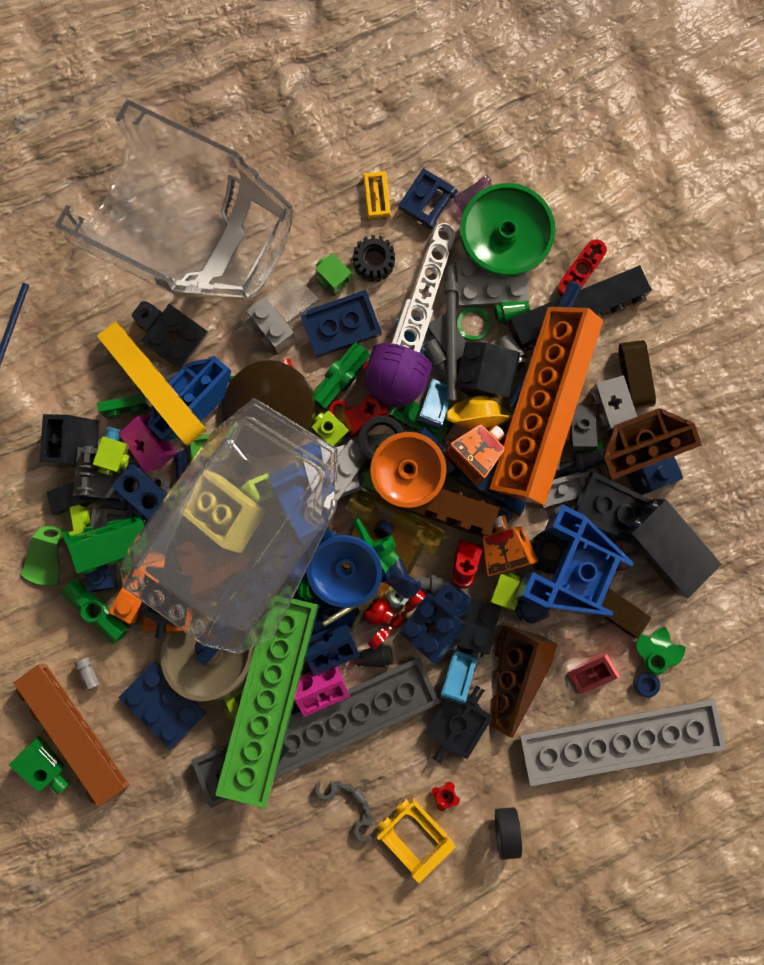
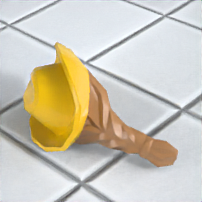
M486 396L463 399L453 404L446 413L447 420L454 424L449 433L445 435V441L441 445L447 449L453 441L478 425L484 426L489 431L493 426H498L512 420L513 415L497 404L495 400Z

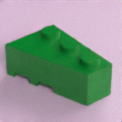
M137 515L107 522V526L93 530L92 526L84 527L83 533L70 535L69 531L61 533L70 561L77 574L81 572L82 574L91 573L98 566L104 564L114 565L119 563L122 558L140 556L145 553V550L151 549L143 521Z

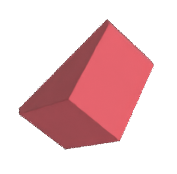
M601 653L568 672L580 694L620 677L607 654Z

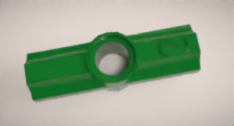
M355 342L339 361H335L330 366L323 381L313 391L315 403L326 410L340 392H344L356 378V373L370 357V353L363 346Z
M77 578L63 588L60 594L81 613L85 621L90 622L113 645L127 634L129 628L118 617L108 613L109 607L107 604L100 601L92 592L86 591V586ZM94 605H97L100 610L96 618H93L90 613Z

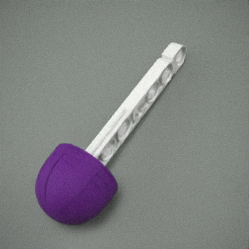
M447 223L439 224L432 232L429 241L430 246L425 252L410 300L406 299L392 343H380L372 348L365 370V382L370 394L383 405L389 407L407 406L423 393L427 385L432 364L420 353L433 313L431 307L449 256V250L455 238L453 227ZM444 230L447 232L448 240H442L438 235V231ZM432 250H438L442 255V259L436 260L433 258ZM425 270L433 271L435 280L426 278ZM425 286H427L428 288L425 292L426 298L422 299V294L420 292L425 288ZM416 310L420 312L422 320L415 321L411 317V311ZM405 331H410L414 334V342H408L404 338Z

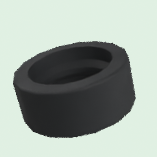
M376 416L368 420L361 427L358 436L359 447L368 459L372 460L375 453L367 443V437L372 428L378 425H385L390 427L395 434L404 432L401 425L394 419L387 416Z
M516 808L495 809V832L501 860L521 858L522 837Z

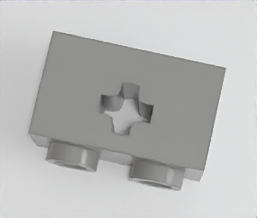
M624 375L598 382L591 388L590 397L592 403L597 405L599 411L597 415L598 422L601 428L604 427L605 433L611 432L614 425L637 417ZM608 403L616 404V408L613 406L609 407Z

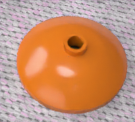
M402 432L392 435L379 445L371 461V478L377 492L389 503L404 508L418 507L431 501L440 492L446 478V462L440 448L430 438L415 432ZM406 464L413 466L411 473L404 471L403 468Z

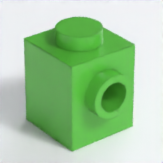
M333 253L328 257H322L317 262L315 268L316 281L322 288H328L335 296L352 281V272Z

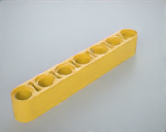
M116 321L112 322L97 335L184 444L189 446L207 430Z

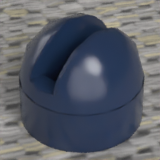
M387 519L378 521L373 528L374 535L379 539L388 537L394 532L393 523L391 521L388 523Z

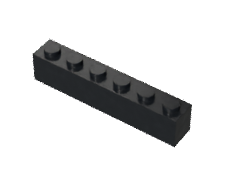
M639 265L581 289L572 307L589 308L603 319V315L608 313L615 315L626 309L625 306L633 303L634 306L645 302L652 289ZM561 298L510 319L508 328L513 339L521 349L531 350L535 348L548 307H557Z

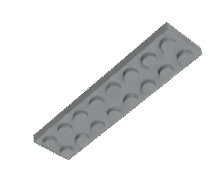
M714 699L519 735L529 786L726 750Z

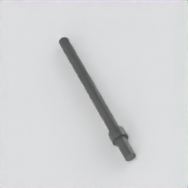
M447 265L446 282L444 283V294H446L447 401L456 402V294H458V283L456 282V266Z

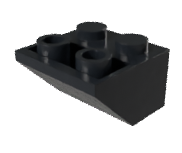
M43 414L39 462L48 467L76 468L78 447L93 446L98 449L100 421L72 415Z

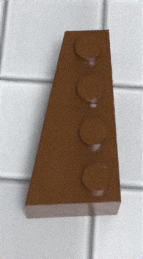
M442 488L431 501L418 507L404 508L389 503V505L476 536H491L499 511V507L487 504L488 502L484 500L465 497L464 493L455 490L450 492Z

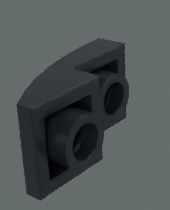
M74 482L46 492L52 515H61L69 511L72 506L80 505L86 507L102 498L73 496Z

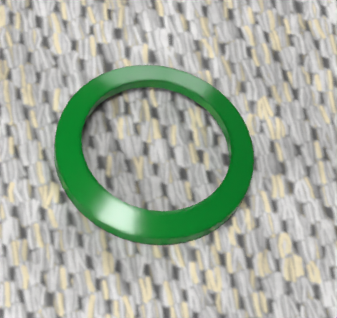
M469 307L459 314L457 328L464 338L480 340L490 331L491 319L482 308ZM470 312H477L486 320V329L478 336L466 334L461 327L462 318Z

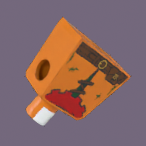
M478 425L453 441L444 451V454L477 486L488 475L504 452V446L499 442L504 437V432L498 426H493L488 431L484 426Z
M505 515L496 517L493 526L495 533L491 534V536L483 537L488 576L538 563V558L522 526L509 529Z

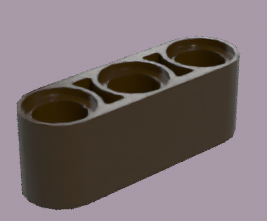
M645 340L619 343L618 354L622 376L624 375L634 408L654 407L656 404V394Z
M608 588L601 606L612 611L613 614L604 618L628 635L639 639L652 618Z

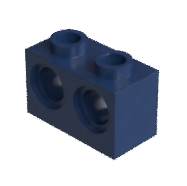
M131 464L112 485L116 490L114 495L123 503L130 502L134 506L132 511L143 520L145 518L153 519L172 498L134 464ZM131 478L137 482V489L132 493L128 492L125 487L127 480ZM148 495H152L156 500V504L152 509L144 506V499Z

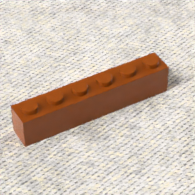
M38 664L13 682L17 688L15 690L16 694L22 701L27 702L31 708L29 710L31 716L37 722L40 721L44 727V735L50 742L55 743L59 749L57 751L59 757L71 766L74 779L84 785L87 790L86 795L91 803L97 804L100 807L130 785L47 664Z

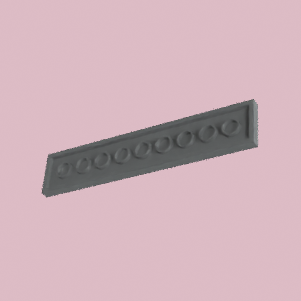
M420 658L413 659L349 688V698L305 717L301 711L292 714L284 739V743L291 749L278 763L275 778L439 704L440 702ZM226 745L191 760L210 808L229 800L215 796L224 765V760L218 755Z

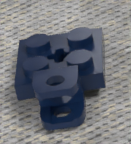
M449 584L444 585L435 597L427 593L399 633L432 663L438 664L466 625L458 617H461L468 608L471 597L459 587H452ZM435 622L436 625L434 626V628L436 629V632L429 633V624H433Z

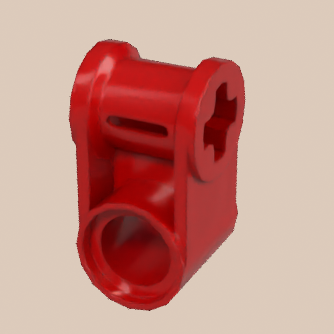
M367 398L354 408L346 411L341 418L349 430L351 438L354 439V437L359 436L361 427L368 420L376 416L389 417L390 409L389 406L381 404L374 398Z
M463 540L458 541L451 581L456 587L465 589L471 586L483 550L482 545Z

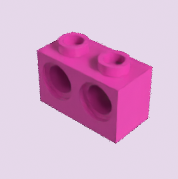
M336 666L315 676L312 671L301 675L295 701L304 717L350 697L339 667Z

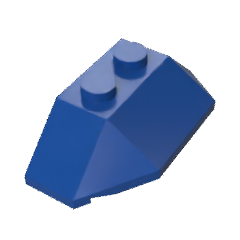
M211 356L208 359L186 364L172 378L169 385L198 420L202 422L223 400L231 370L218 358ZM152 405L150 420L147 426L164 442L178 438L176 433Z

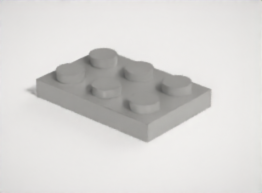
M470 259L456 260L458 308L494 306L499 304V302L527 300L529 303L527 274L517 277H499L481 270Z

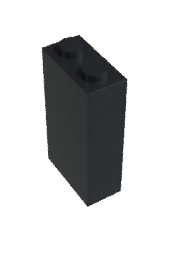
M652 499L644 505V510L638 516H634L627 522V527L622 533L677 596L689 598L722 564L666 499Z

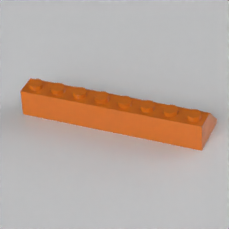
M548 307L503 445L505 450L499 458L490 490L525 502L545 506L603 324V319L589 308Z

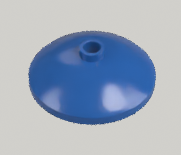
M338 535L323 540L314 548L307 563V578L314 593L326 603L343 608L355 607L370 600L379 589L382 580V564L376 551L365 541L354 536ZM347 562L351 565V567L345 568L343 566V563Z

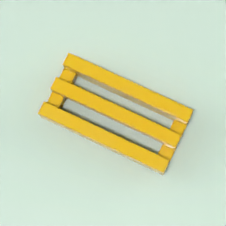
M386 171L363 173L368 220H372V218L382 219V217L391 218ZM371 178L373 179L375 212H372L368 181ZM377 178H382L385 211H381Z

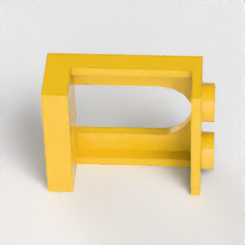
M412 797L409 801L404 799L395 808L397 813L391 819L386 817L377 826V839H381L411 871L412 877L420 883L456 846L454 841ZM404 815H410L415 818L438 843L421 861L394 832V825Z

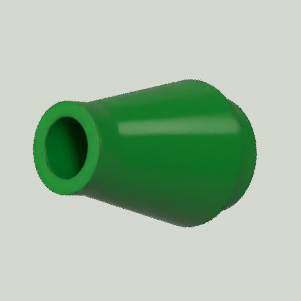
M527 300L499 302V304L494 305L495 319L498 324L503 323L505 325L509 323L511 318L530 311Z

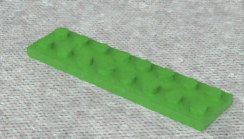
M269 593L215 796L264 809L267 808L319 605Z

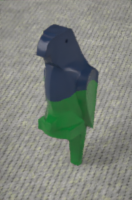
M356 519L354 523L361 540L368 543L380 558L382 564L381 583L388 584L405 599L416 595L421 589L420 580L416 582L407 573L402 559L394 550L396 544L393 542L392 535L374 542L371 540L360 519Z

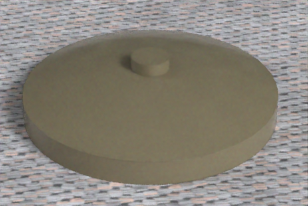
M205 602L192 606L194 608L192 632L166 633L162 643L161 667L165 679L179 695L196 702L210 703L220 701L238 691L246 682L257 641L253 626L246 619L206 665L197 661L194 646L223 604L220 602Z

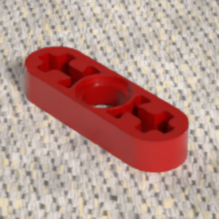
M594 239L585 246L558 284L557 291L560 297L565 292V285H568L572 278L581 285V288L606 255L607 247L603 241ZM598 248V253L592 260H589L588 257L592 249ZM578 264L586 265L588 273L585 275L578 274L576 266Z

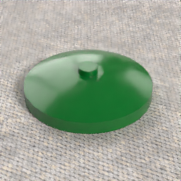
M514 183L495 184L477 193L466 206L460 225L462 246L469 259L481 270L499 277L521 276L537 268L549 254L555 239L554 216L546 201L532 189Z

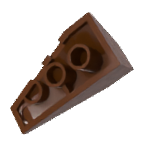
M502 625L495 656H498V671H495L494 679L497 680V694L493 697L492 727L509 737H514L551 667L557 643L532 632Z

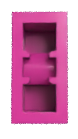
M150 415L136 417L119 433L124 443L129 445V450L145 473L161 469L177 454L170 441L164 442L147 426Z

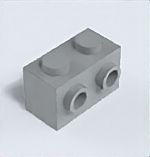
M263 297L246 310L249 319H247L248 324L254 331L259 330L263 335L261 340L269 350L273 348L277 355L296 341L294 332L266 297Z

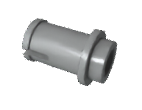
M89 657L74 663L76 666L74 671H78L85 691L100 685L92 667L94 662H90Z

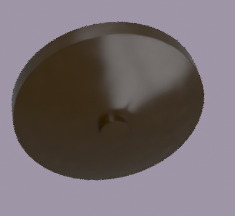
M259 361L243 368L229 383L222 401V419L230 438L241 449L259 456H279L296 448L308 435L315 418L316 403L309 382L298 370L279 361Z

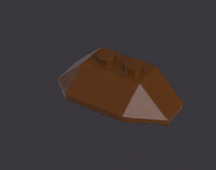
M658 408L614 425L603 457L611 480H614L646 466L702 446L694 422Z

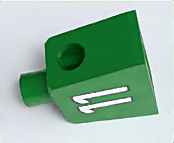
M40 736L35 738L9 764L15 772L38 792L45 786H48L58 795L68 785L59 775L64 768L63 762Z

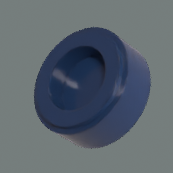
M642 672L634 679V689L640 696L653 697L660 690V681L656 675Z

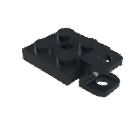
M141 301L132 313V318L137 326L146 332L141 342L179 370L183 368L208 334L207 330L171 304H168L164 311L161 312L151 303ZM144 314H149L147 318H142ZM170 332H180L179 337L181 340L179 342L176 340L173 343L169 341L171 338L169 336Z

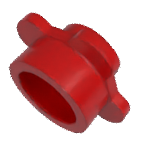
M450 781L446 782L444 786L434 787L431 791L432 796L436 798V807L439 811H445L446 808L457 806L460 803V798L454 791L455 785ZM447 794L448 798H443V795Z

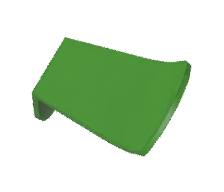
M45 526L32 536L26 561L21 575L26 580L42 586L58 585L60 578L58 543L62 540L60 539V534L64 532L62 529L55 526ZM47 531H54L58 535L55 537H47L43 533Z

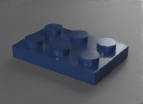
M366 290L299 313L315 358L350 347L355 342L358 344L382 335Z
M156 661L118 697L169 750H172L207 714L196 701L179 695L171 688L165 679L162 667Z

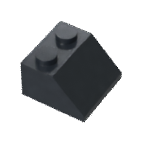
M465 342L456 388L468 396L511 399L520 352L487 342Z

